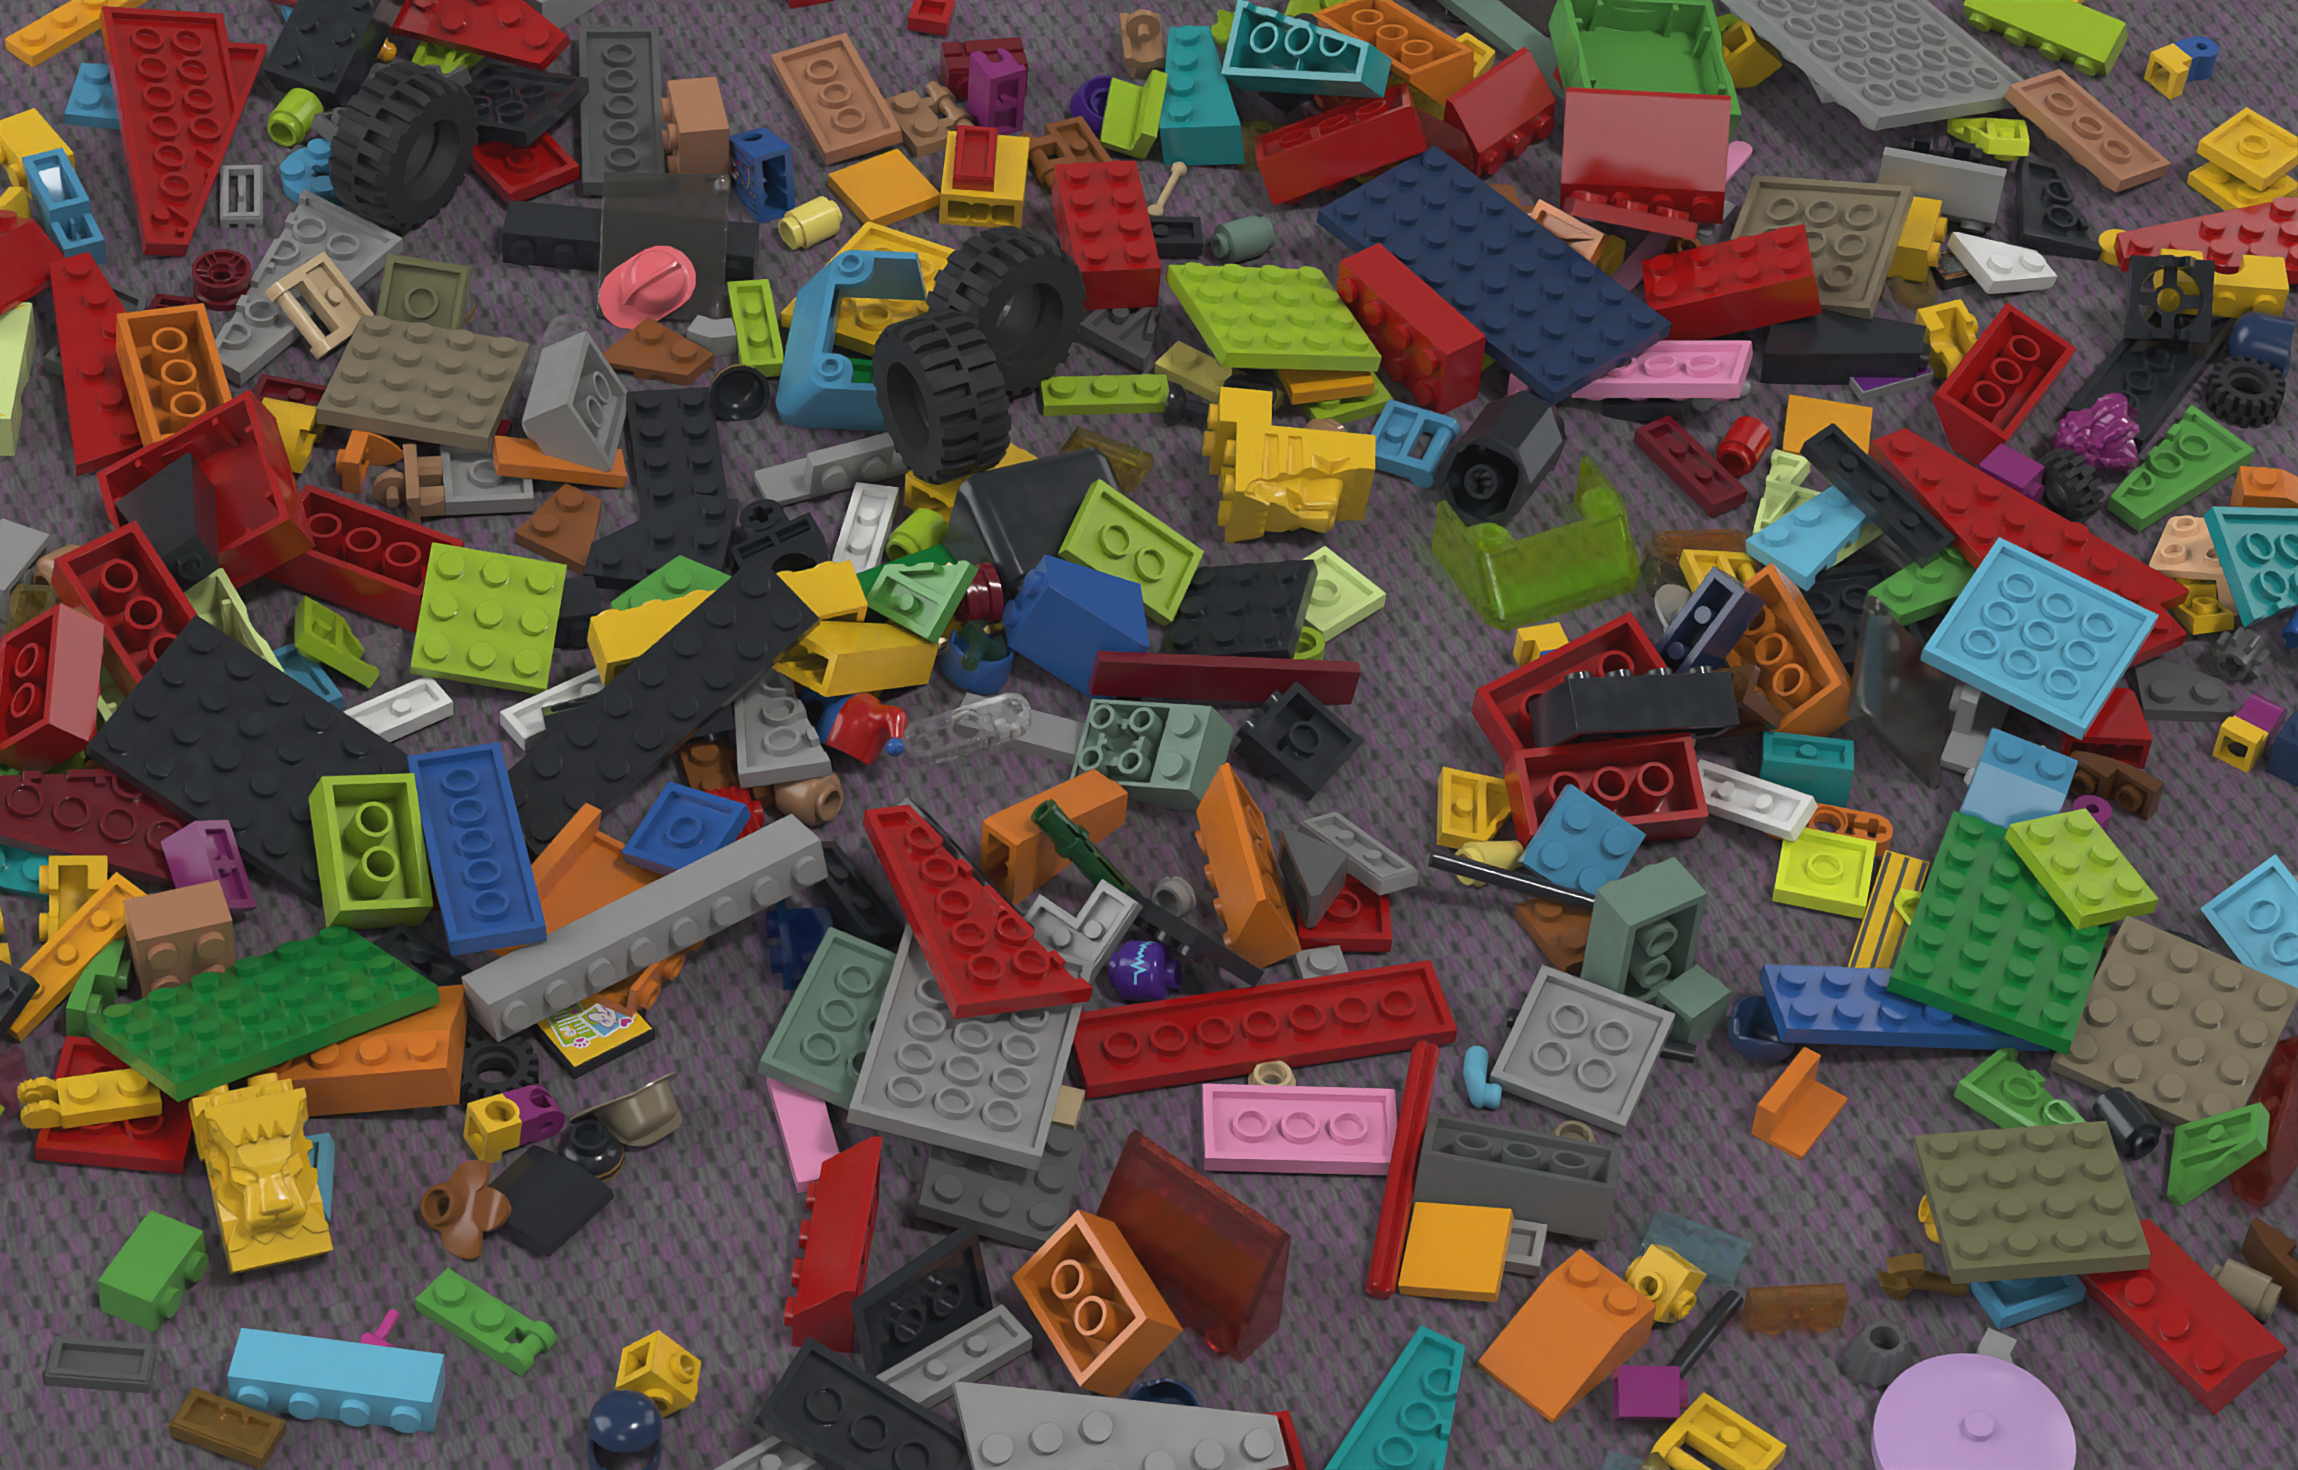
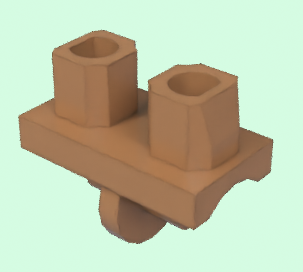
M1139 9L1130 15L1128 13H1120L1119 27L1124 67H1129L1131 78L1148 79L1153 69L1164 68L1165 56L1160 15L1145 9Z
M403 444L404 474L397 472L395 469H387L384 473L378 475L373 481L374 497L390 508H396L399 504L406 501L407 520L421 525V517L445 516L441 456L417 457L416 444Z

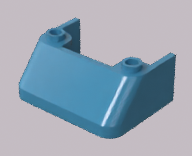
M849 250L836 256L807 281L797 293L776 396V406L780 418L785 423L793 426L886 431L883 424L882 411L878 408L876 400L878 395L874 384L853 383L854 370L851 361L841 354L832 353L842 298L926 301L927 291L918 253Z

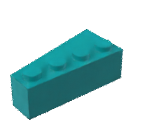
M1238 0L1221 75L1246 91L1384 98L1392 59L1368 42L1328 28L1324 29L1299 18L1295 19L1267 7L1263 8L1254 5L1247 0Z
M1185 25L1182 27H1169L1165 73L1168 74L1159 127L1164 165H1173L1175 162H1183L1186 166L1245 164L1241 125L1226 78L1221 75L1222 65L1209 26Z

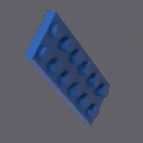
M500 742L407 756L408 771L415 775L423 837L451 956L547 941L546 924Z
M1763 964L1759 976L1760 984L1783 1043L1988 1050L2015 1048L2017 1051H2049V1048L1886 990L1893 969Z

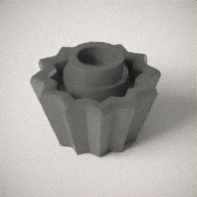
M1874 1320L1871 1325H1864L1850 1340V1347L1844 1353V1356L1849 1361L1847 1370L1856 1374L1859 1382L1870 1383L1875 1389L1883 1385L1888 1387L1900 1374L1914 1365L1907 1333L1900 1330L1898 1324H1891L1888 1320L1882 1322Z

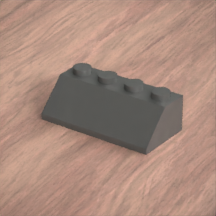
M1429 1112L1412 1206H1415V1202L1512 1209L1514 1219L1547 1224V1231L1567 1234L1571 1239L1580 1242H1592L1594 1240L1606 1242L1616 1191L1621 1148Z

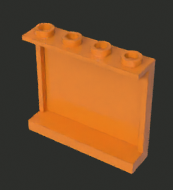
M585 803L531 865L547 934L666 876L627 864L622 854L626 844L599 831L602 810L588 803ZM706 938L657 963L649 965L647 968L586 999L630 1018L643 1008L649 1010L656 1002L664 982L667 979L673 981L678 976L687 954L691 950L697 952ZM525 945L510 946L492 949L489 951L503 957Z

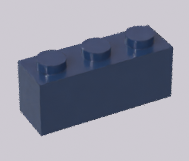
M1713 566L1654 647L1666 666L1672 669L1673 674H1682L1687 669L1699 666H1711L1712 670H1717L1763 608L1766 601L1735 577Z

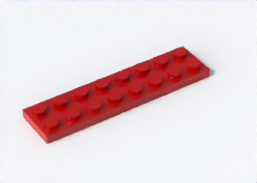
M1431 960L1259 985L1255 988L1246 987L1081 1012L1071 1052L1083 1089L1086 1090V1098L1089 1099L1253 1073L1257 1064L1282 1061L1292 1068L1409 1050L1416 1046L1419 1041H1427L1429 1044L1436 1045L1455 1043L1457 1027Z

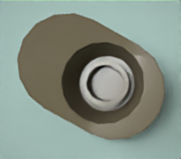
M678 1072L668 1073L633 1093L580 1112L571 1117L569 1123L576 1124L582 1120L597 1118L623 1144L635 1147L653 1144L680 1128L683 1123L670 1083L677 1077Z

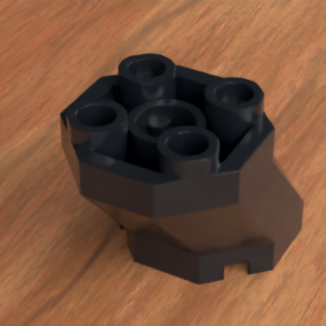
M1520 391L1488 403L1457 445L1449 448L1436 478L1440 491H1444L1447 500L1445 505L1450 515L1477 528H1483L1516 516L1548 472L1554 471L1567 442L1563 418L1558 414L1554 404L1527 391Z

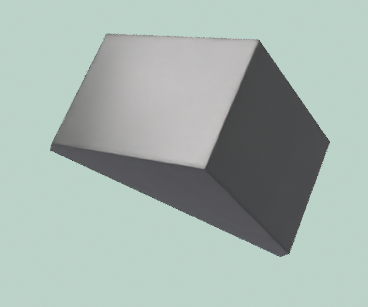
M1282 829L1277 862L1306 928L1316 927L1345 886L1349 853L1294 829Z

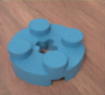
M322 138L313 139L308 142L307 147L293 152L280 164L283 191L293 202L299 204L298 198L303 189L337 206L344 205L338 199L329 176L323 175L315 178V175L332 174L328 168V158L332 156L331 143L328 140Z

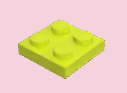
M1804 828L1795 842L1783 838L1772 901L1863 919L1877 842L1810 828Z

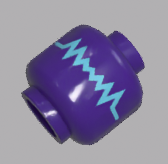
M1129 940L1122 945L1120 951H1114L1111 956L1109 982L1111 987L1116 988L1119 996L1124 1000L1143 1003L1165 1000L1169 997L1172 988L1177 989L1180 986L1182 964L1179 960L1174 959L1172 949L1165 943Z

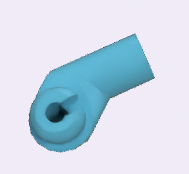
M1472 1046L1466 1051L1463 1066V1076L1470 1101L1476 1108L1481 1110L1482 1107L1497 1109L1500 1106L1502 1087L1498 1083H1486L1489 1054L1481 1046Z

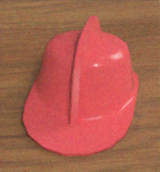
M654 246L633 256L611 271L601 285L599 304L604 316L613 325L628 329H634L648 317L656 322L680 308L690 299L696 286V273L692 262L683 252L670 246Z

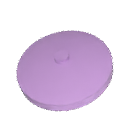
M1956 1353L1936 1356L1919 1362L1905 1370L1888 1386L1875 1414L1871 1432V1451L1876 1470H2073L2076 1459V1441L2073 1427L2064 1407L2050 1389L2035 1376L2002 1359L1980 1354Z

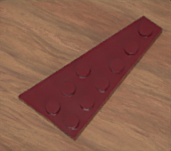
M109 769L67 770V774H41V770L23 771L22 775L0 776V844L48 857L107 856L108 872L115 874L117 872L121 876L176 889L161 841L190 823Z

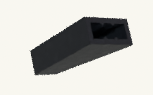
M1822 309V314L1773 324L1770 327L1764 351L1760 382L1794 385H1849L1850 377L1916 378L1918 368L1927 369L1931 344L1923 343L1926 326L1879 317L1863 319Z
M187 452L115 502L128 523L136 520L183 593L220 568L215 488L190 452Z

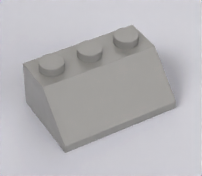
M1885 147L1877 184L1912 186L1915 197L1942 200L1941 217L1948 218L1950 222L1961 223L1960 230L1983 234L1985 228L1992 229L1995 224L2007 169Z
M587 330L542 349L523 415L522 426L526 436L531 441L537 443L544 455L606 472L613 467L627 412L626 394L628 391Z

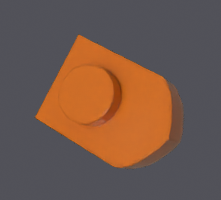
M352 430L346 449L340 448L336 458L335 471L337 475H342L343 492L360 494L369 466L391 465L404 458L403 450L379 434Z

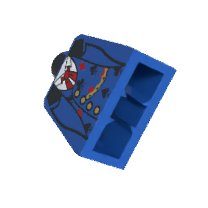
M757 128L729 137V183L758 224L782 218L786 212L795 208L792 147L766 128Z

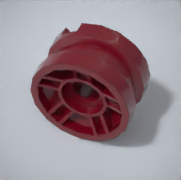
M229 249L208 251L197 257L192 264L193 297L198 298L199 303H204L206 309L217 312L235 310L241 295H246L251 287V263L246 256L237 251Z
M989 562L974 565L979 570L954 612L956 622H964V624H961V628L964 630L976 628L980 622L986 625H993L1002 621V614L1004 612L1002 588L997 572Z

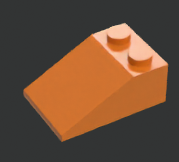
M1579 1249L1546 1277L1477 1361V1366L1553 1424L1608 1377L1613 1369L1622 1365L1649 1341L1657 1305L1582 1249Z

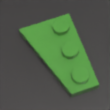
M2000 1048L1958 1083L1954 1094L1955 1098L2003 1129L2086 1122L2067 1101L2055 1100L2043 1088L2046 1080L2035 1069L2027 1071L2016 1060L2019 1052L2015 1048Z

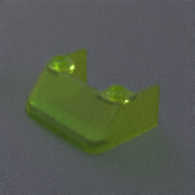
M1589 456L1581 458L1573 507L1583 519L1514 540L1505 528L1495 523H1481L1466 527L1446 500L1440 501L1437 504L1431 552L1485 623L1492 628L1513 630L1629 593L1637 587L1640 575L1639 562L1625 502Z

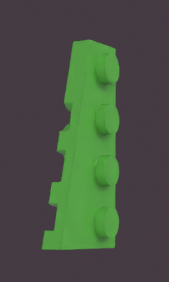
M2191 404L2185 411L2183 419L2178 424L2175 423L2168 430L2162 443L2158 447L2154 446L2147 454L2146 461L2140 468L2136 467L2110 496L2107 509L2140 532L2237 472L2239 466L2250 464L2255 450Z
M1952 546L1950 550L1923 569L1913 562L1870 589L1867 593L1865 604L1899 628L1943 613L1946 605L1955 603L1976 572V569Z

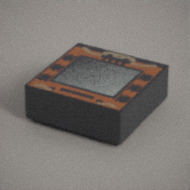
M1951 250L1941 251L1937 267L1930 266L1928 271L1943 291L1977 283Z

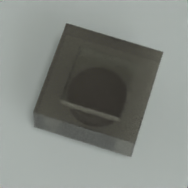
M1650 554L1639 566L1645 583V589L1654 599L1656 592L1666 584H1675L1691 592L1681 568Z

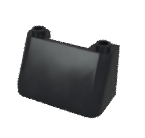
M1087 447L979 472L966 479L958 489L943 546L957 562L965 560L973 565L982 562L991 563L1000 580L1005 608L1007 602L1014 600L1022 589L1026 574L1037 567L1045 554L1065 560L1058 555V552L1093 482L1100 479L1122 495H1124V492L1109 459L1096 447Z

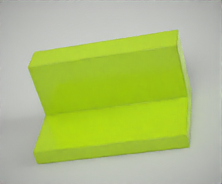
M1153 69L1143 87L1112 77L1099 139L1103 147L1143 160L1146 158L1157 138L1168 77L1167 73Z

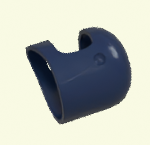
M2249 311L2242 314L2236 320L2230 333L2228 342L2229 357L2234 362L2237 355H2244L2245 361H2250L2251 357L2257 358V364L2260 365L2267 361L2271 364L2270 371L2277 368L2281 372L2280 378H2286L2290 368L2291 341L2296 320L2259 311Z
M616 1390L602 1396L594 1404L588 1419L587 1459L591 1470H607L601 1467L595 1459L593 1446L596 1443L609 1451L621 1453L641 1451L654 1443L656 1446L654 1459L648 1467L642 1470H657L659 1468L662 1457V1418L658 1406L649 1396L634 1390Z

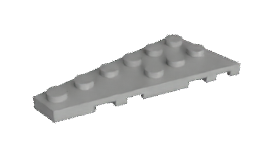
M303 189L298 198L299 205L295 212L289 213L281 236L273 240L250 280V289L246 295H241L236 304V313L230 322L224 324L215 340L226 378L241 386L302 335L277 302L272 303L264 294L275 282L324 251L356 291L385 267L387 253L399 255L403 252V238ZM296 288L290 291L315 324L321 320Z
M954 1381L952 1385L972 1470H1285L1289 1466L1277 1415Z

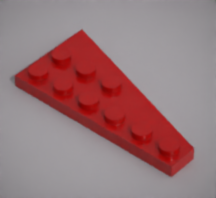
M89 251L49 263L50 286L57 325V338L61 355V368L76 477L108 467L143 448L116 352L117 314L127 312Z
M910 805L865 810L862 824L954 1020L1088 1002L1090 1000L1092 987L1082 977L1075 979L1064 968L1066 961L1055 950L1048 952L1033 937L1035 930L990 885L983 887L972 876L973 868L963 858L956 860L942 846L943 838Z

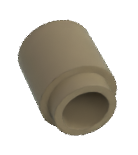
M2229 1258L2224 1266L2216 1263L2210 1276L2255 1319L2267 1323L2276 1307L2283 1287L2272 1283L2273 1277Z

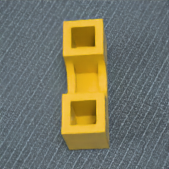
M2161 248L2159 254L2174 255L2175 257L2192 256L2198 260H2203L2202 251ZM2243 255L2238 273L2226 275L2214 272L2212 316L2239 318L2246 312L2259 311L2282 317L2289 293L2284 258ZM2164 269L2154 274V291L2163 285ZM2178 270L2177 286L2183 290L2185 295L2200 296L2199 289L2194 280L2183 271ZM2166 288L2158 294L2157 303L2163 311L2173 312L2178 308L2180 298L2176 291ZM2183 308L2179 314L2197 315L2199 309Z

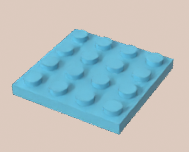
M1999 537L1924 647L1920 660L2082 740L2153 630L2159 615Z

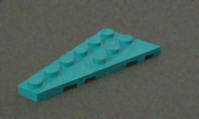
M2212 506L2203 517L2244 628L2298 607V509Z
M1420 1325L1324 1470H1443L1465 1345Z

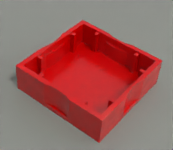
M250 389L196 418L174 435L151 443L96 473L108 518L115 529H118L128 524V521L115 502L178 458L190 452L215 488L220 568L224 569L235 590L315 547L276 418Z

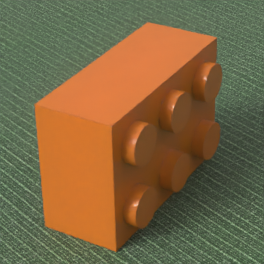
M1079 1209L1012 1276L1013 1281L1079 1387L1113 1398L1119 1396L1183 1331L1116 1224Z

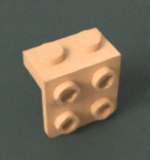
M2189 515L2170 518L2149 566L2168 577L2216 580L2219 602L2231 610L2235 616H2238L2237 607L2204 518Z

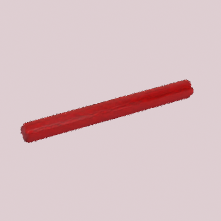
M1419 1041L1412 1048L1366 1284L1368 1295L1383 1300L1389 1299L1396 1289L1439 1063V1047L1436 1044H1429L1427 1041Z

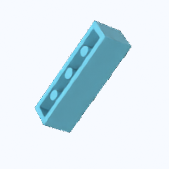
M241 1328L227 1376L229 1400L261 1412L288 1413L303 1420L318 1417L341 1420L351 1426L372 1424L393 1427L395 1430L403 1433H414L416 1431L433 1432L445 1388L444 1354Z

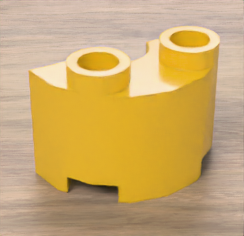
M1961 299L1917 309L1915 324L1926 326L1924 343L1931 344L1928 364L1935 372V378L1942 376L1948 378L1978 340L1976 338L1979 331L1977 320L1973 314L1969 313Z
M264 397L262 404L276 418L292 472L302 474L311 459L314 442H321L329 425L316 423V406Z
M49 856V865H40L39 891L40 894H49V913H40L39 915L40 942H47L108 881L107 856Z

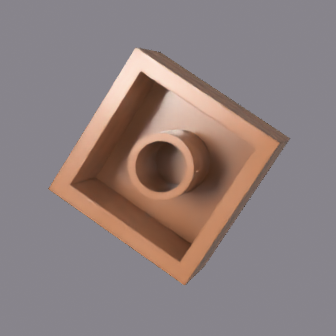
M705 77L667 81V98H660L661 118L663 123H667L666 130H660L664 146V154H670L666 158L669 181L676 180L679 195L728 191L729 125L717 78Z
M219 880L123 900L129 961L133 962L132 972L141 999L146 998L153 990L173 988L190 982L191 978L203 972H216L220 974L224 973L226 968L234 966L236 957L233 921Z

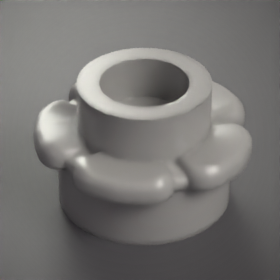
M1174 876L1171 879L1165 877L1159 881L1157 888L1153 891L1152 902L1178 918L1181 916L1188 918L1190 912L1196 907L1193 888L1181 877Z

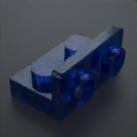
M783 899L774 904V910H766L767 939L776 938L777 945H770L772 974H781L783 991L797 990L828 928H833L831 909L829 907L786 909V902Z

